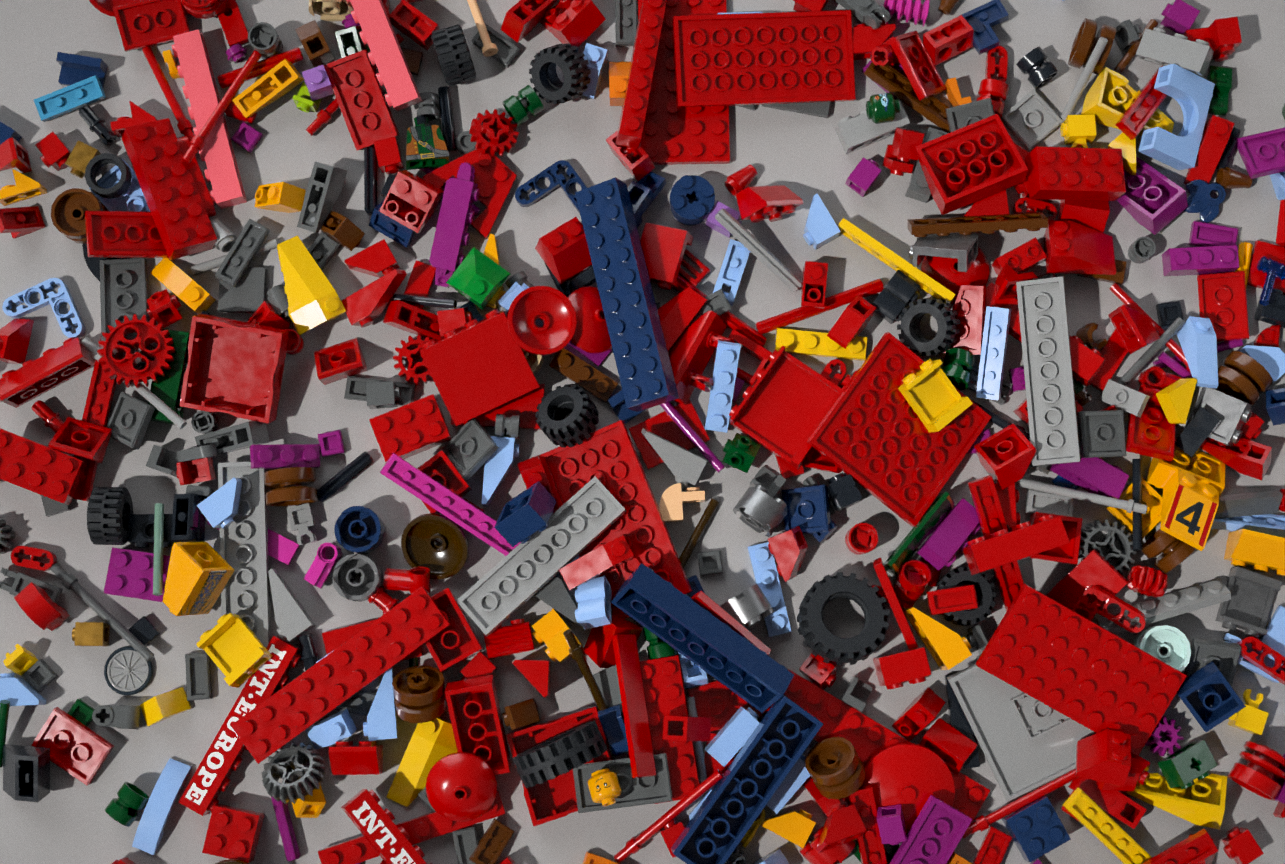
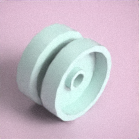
M1168 625L1148 627L1139 632L1133 640V645L1181 672L1189 664L1191 657L1190 643L1185 634L1175 627Z

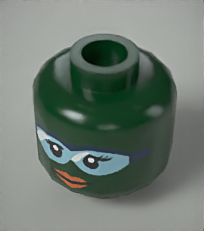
M891 93L872 95L869 101H866L867 118L871 119L875 124L893 122L896 118V113H900L899 100H894Z

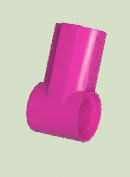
M334 543L320 545L317 556L306 573L304 580L322 589L335 564L342 557L341 548ZM332 547L335 554L332 559L328 560L325 556V551L327 548Z

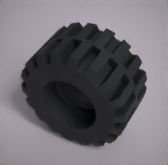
M457 24L432 32V40L446 83L449 86L475 79L476 71L461 26Z
M561 43L536 53L535 59L530 63L532 68L529 69V74L532 75L530 82L535 86L533 89L535 92H539L541 99L546 98L547 103L560 104L583 95L582 92H585L588 88L586 84H589L591 80L588 77L591 74V69L587 67L589 62L584 60L583 57L585 55L583 52H578L576 46L571 47L570 44ZM556 65H558L563 72L564 83L561 82L557 76Z
M924 298L909 303V307H905L902 310L904 315H899L898 320L901 321V324L897 325V330L901 329V334H898L899 339H904L903 344L906 347H910V350L919 356L943 353L945 350H949L952 347L951 344L956 343L958 339L955 337L956 334H960V329L957 328V324H960V319L955 318L958 313L956 310H951L952 305L944 303L945 300ZM926 313L932 315L938 324L937 334L932 340L925 338L920 330V321Z
M565 384L564 387L557 386L556 390L547 392L548 395L546 397L543 396L541 399L542 403L537 406L538 411L535 413L537 425L550 441L557 446L560 445V447L565 448L567 445L574 447L576 443L580 445L585 438L588 439L591 436V432L596 430L595 424L599 422L597 417L599 412L596 409V405L585 391L576 385L571 387L570 384Z
M95 487L93 489L87 507V529L94 545H124L127 543L128 514H133V503L126 487Z
M969 566L959 567L944 574L941 577L942 579L938 581L936 590L955 588L957 584L964 582L974 585L977 593L978 608L943 613L944 619L953 622L952 624L962 626L977 624L985 620V617L991 614L992 607H995L994 597H997L996 592L993 591L995 586L993 582L990 583L988 580L990 577L987 574L984 575L980 572L971 575Z

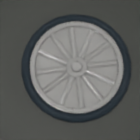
M125 646L115 650L109 656L104 666V676L108 686L121 695H134L143 691L150 683L153 675L152 661H147L132 646Z

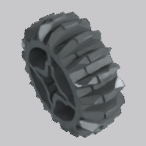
M1099 519L1095 520L1094 526L1088 523L1086 524L1087 530L1081 529L1082 537H1080L1078 559L1081 558L1082 560L1086 557L1088 549L1091 551L1095 549L1106 561L1108 558L1118 559L1119 562L1114 568L1124 576L1123 570L1130 571L1131 569L1127 563L1132 564L1135 562V559L1130 557V555L1137 554V551L1130 548V546H1133V541L1129 542L1128 540L1132 533L1124 534L1126 526L1123 525L1117 529L1118 522L1113 521L1110 525L1109 519H1104L1102 524ZM1097 532H1107L1106 537H1103L1101 542L1090 540ZM1115 537L1120 543L1121 551L1114 545ZM1107 546L1109 553L1103 555L1100 547Z
M301 742L298 746L292 743L291 747L283 746L282 751H276L274 757H268L269 763L263 764L264 771L261 772L263 786L271 797L277 802L281 800L287 804L290 800L295 804L297 799L300 798L304 801L306 795L313 796L312 791L320 789L319 783L324 782L323 775L326 774L325 762L319 751L311 745L306 746ZM305 763L310 764L309 768L304 766ZM279 778L283 779L282 783L278 782Z

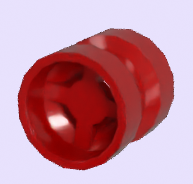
M284 329L290 331L286 353L290 355L300 353L304 347L303 338L293 329Z

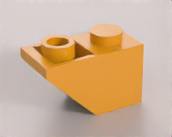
M285 182L259 185L255 193L256 201L254 207L285 213L301 212L306 190Z

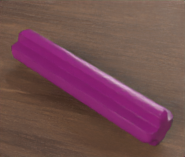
M271 797L287 861L299 859L301 855L288 804L281 800L277 802Z

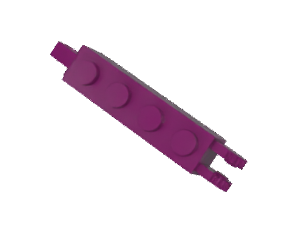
M468 162L460 165L457 178H450L446 181L429 259L432 267H436L435 285L447 288L450 286L446 282L465 259V255L462 254L464 246H468L470 233H467L469 224L473 223L475 211H472L474 202H477L480 190L477 188L478 184L473 182L475 167Z

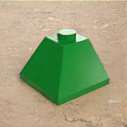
M473 247L446 283L483 310L509 277L510 273Z

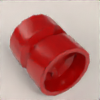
M983 79L978 91L980 97L976 101L991 98L994 115L998 113L1001 118L1005 107L1003 101L1007 99L1009 85L996 79Z
M868 523L856 524L848 530L845 536L846 547L856 555L870 552L878 543L877 530Z
M918 560L906 562L894 583L897 596L907 602L918 600L931 580L930 569L925 563Z

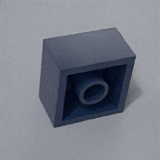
M538 481L504 505L494 528L512 547L520 542L523 544L531 538L533 533L536 531L542 532L547 528L549 518L554 513L553 509L556 500Z
M1213 661L1186 678L1177 691L1178 696L1205 732H1208L1246 707Z
M1046 796L1001 818L1011 837H1013L1012 839L1022 857L1028 862L1034 861L1071 840Z

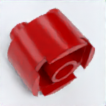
M821 826L813 834L815 839L811 843L807 842L799 851L810 864L841 863L851 853L856 842L853 840L818 853L816 848L823 830V826Z

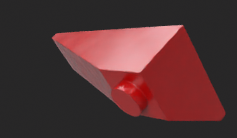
M687 287L657 309L668 353L707 301L706 298L691 287Z

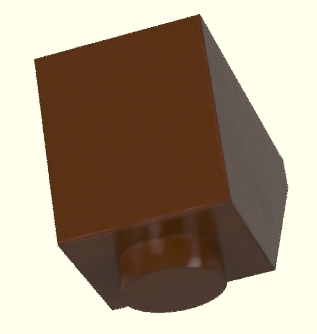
M333 210L330 211L320 229L321 232L323 231L350 251L360 244L361 238L365 234L347 217Z

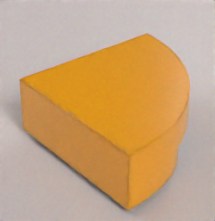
M171 50L163 51L162 55L165 63L168 64L170 76L173 79L180 78L174 54Z

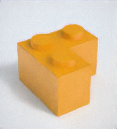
M552 609L532 625L535 630L532 632V635L540 644L543 641L545 642V645L548 647L545 652L553 662L558 660L562 663L571 656L568 651L570 647L563 635L570 628L555 609ZM575 636V638H576L578 644H581V645H582V643H581V642L578 640V638Z

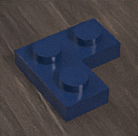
M992 0L962 14L974 29L973 46L979 55L999 46L1000 41L991 27L1008 20L1009 17L1000 0Z

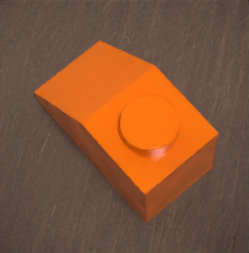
M609 62L610 106H623L631 62Z

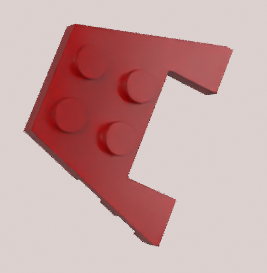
M480 147L424 175L422 179L442 189L447 180L453 177L457 178V173L462 163L468 162L475 167L473 182L478 184L477 188L480 190L478 201L486 209L473 221L471 226L487 239L517 175L497 156L491 157L489 151L482 154L483 148Z

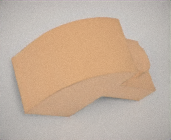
M681 483L667 488L662 494L659 504V510L664 522H683L682 503L705 502V491H700L699 487L686 488V492H682Z

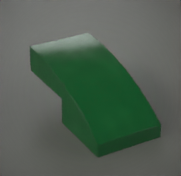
M1210 65L1207 80L1215 85L1208 114L1225 116L1228 112L1229 91L1232 88V69Z

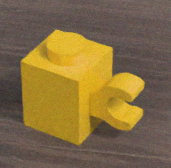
M1095 114L1068 115L1060 126L1061 137H1064V143L1073 144L1071 146L1073 148H1088L1087 143L1092 144L1096 137Z
M1246 689L1243 692V700L1246 703L1244 704L1246 707L1229 717L1228 725L1254 735H1262L1269 714L1258 709L1263 701V694L1257 693L1256 699L1252 700L1250 698L1252 690Z

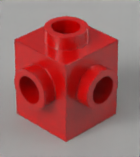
M167 289L156 292L147 299L149 308L146 311L151 319L155 318L158 324L162 323L164 328L182 319L179 307L182 305L175 294L171 296Z

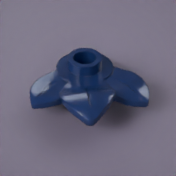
M1193 180L1186 184V188L1191 195L1187 197L1188 207L1183 211L1189 213L1200 212L1201 222H1211L1219 214V204L1226 197L1225 189L1220 184H1208L1203 180ZM1212 190L1218 192V197L1216 199H1213L1210 196V192Z

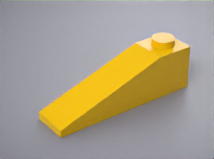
M1104 67L1085 96L1081 115L1095 114V122L1119 129L1115 124L1141 91L1136 92L1128 84L1129 80L1125 76L1108 67ZM1157 108L1138 135L1142 136L1143 130L1160 127L1172 133L1174 122Z

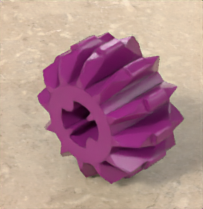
M1162 716L1145 746L1151 745V753L1158 751L1159 756H1165L1166 752L1169 755H1173V747L1181 748L1177 740H1183L1184 737L1177 735V732H1180L1182 728L1181 726L1174 727L1176 720L1170 719L1168 721L1166 716ZM1160 732H1166V734H1164V736H1166V740L1159 739L1162 738L1161 736H1159Z

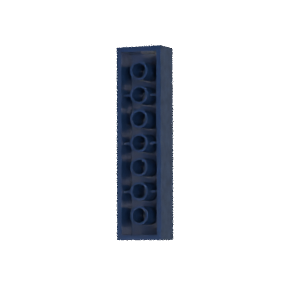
M642 563L623 583L611 601L620 610L761 713L784 695L794 677V674L788 671L785 666L777 663L766 652L751 644L747 638L736 633L728 624L721 622L710 611L702 608L691 597L680 592L670 582L665 581L651 568L646 567Z
M785 695L777 700L723 774L724 777L717 782L671 847L672 853L686 864H725L820 730L823 723Z

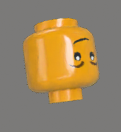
M601 769L591 774V778L588 780V788L592 801L602 803V806L616 803V798L621 795L617 774L609 771V769Z

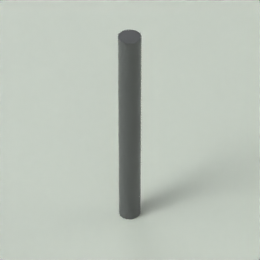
M1178 317L1160 336V339L1152 344L1117 383L1127 386L1185 324V321Z

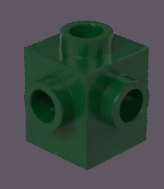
M736 433L734 439H728L723 448V452L726 453L723 462L748 473L761 444L747 436Z

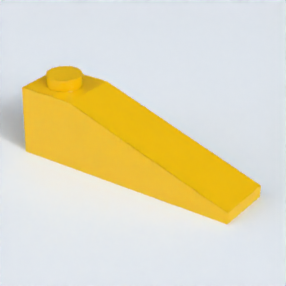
M298 235L277 244L281 272H283L285 282L284 290L285 294H287L289 305L288 313L298 334H304L345 313L346 310L337 292Z
M438 717L432 721L417 724L386 798L408 807L418 796V793L426 787V780L432 766L442 757L457 752L451 722Z
M1150 773V777L1144 786L1140 785L1135 791H1127V794L1195 825L1220 830L1225 811L1227 776L1211 773L1205 778L1194 779L1195 784L1186 789H1181L1180 786L1170 789L1164 776H1161L1159 773Z

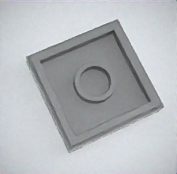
M1035 89L1029 92L1000 118L1028 151L1033 149L1064 122Z

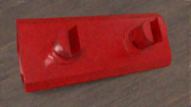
M712 310L699 317L682 334L668 353L679 396L678 399L673 401L686 405L695 388L705 392L710 391L705 384L713 386V379L702 376V373L715 348H717L718 340L734 343V339L722 336L727 325Z

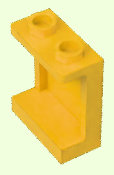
M940 359L925 361L919 366L921 370L916 374L911 373L902 380L904 384L898 388L929 433L940 431L973 404L968 396L961 397L941 369L940 365L943 362Z
M229 613L220 617L217 621L218 624L213 629L204 632L200 636L201 640L196 645L208 654L226 676L224 678L226 683L231 687L239 688L272 655L239 615Z

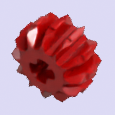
M1138 565L1132 567L1127 577V585L1130 590L1148 597L1156 598L1163 596L1168 586V576L1165 573L1147 566Z

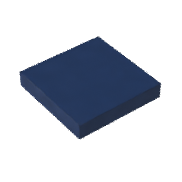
M827 485L782 490V500L787 505L785 508L787 514L784 517L785 531L800 526L803 534L831 531Z

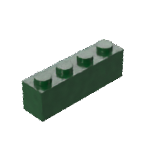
M163 329L162 331L168 330L170 333L167 338L173 339L174 343L169 346L175 349L174 353H170L174 361H167L171 369L162 370L165 377L156 376L157 383L152 381L150 391L182 418L184 407L180 406L184 373L188 365L190 333ZM155 408L151 421L174 424Z

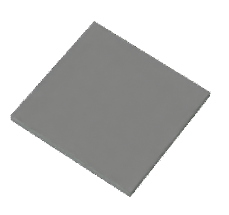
M976 663L947 677L1008 802L1075 769L1077 741L1096 734V732L979 668Z

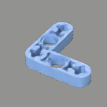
M50 278L8 297L3 302V311L11 318H21L50 304L65 336L81 338L85 333L84 323L65 282L59 278ZM54 284L61 286L58 288L57 294L51 291L54 289ZM35 292L40 293V301L36 304H31V294ZM13 303L20 305L16 307V312L10 310ZM63 303H69L70 311L64 315L60 314L59 307ZM68 319H71L72 323L78 326L75 334L68 331L71 329V325L67 321Z

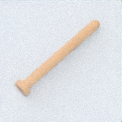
M467 0L483 43L482 53L485 57L493 56L498 52L496 44L491 42L476 0Z

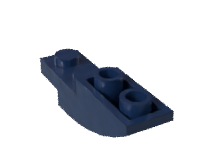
M649 172L638 182L632 181L627 188L637 228L643 222L641 217L667 184L665 178L653 172Z

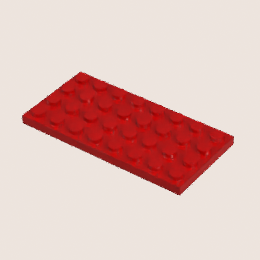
M638 0V20H639V15H640L642 0ZM667 0L640 141V146L649 155L654 165L730 164L729 106L677 108L673 16L727 13L726 0Z
M851 10L673 16L677 108L856 100Z
M623 420L590 433L591 436L588 439L585 438L580 445L576 443L574 447H569L568 445L565 448L557 447L539 455L559 508L591 479L596 477L627 511L578 555L580 558L601 545L624 535L634 554L633 558L598 576H605L609 581L612 595L611 601L623 583L641 563L651 568L665 581L670 582L683 594L692 592ZM611 603L613 615L622 619L630 617Z
M1025 583L976 662L979 668L1096 733L1109 729L1131 734V753L1139 756L1187 677L1181 671Z

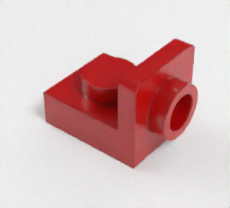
M811 653L801 665L799 671L815 682L819 688L823 690L826 687L830 688L837 679L836 667L831 663L823 662L824 658L820 655L815 657Z

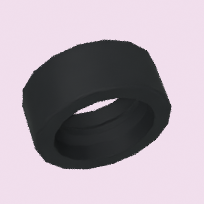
M104 153L95 156L90 160L85 170L87 185L93 192L103 198L113 199L120 197L131 185L132 175L130 168L120 157L114 154ZM114 164L121 171V179L112 188L100 187L95 179L96 173L102 166Z

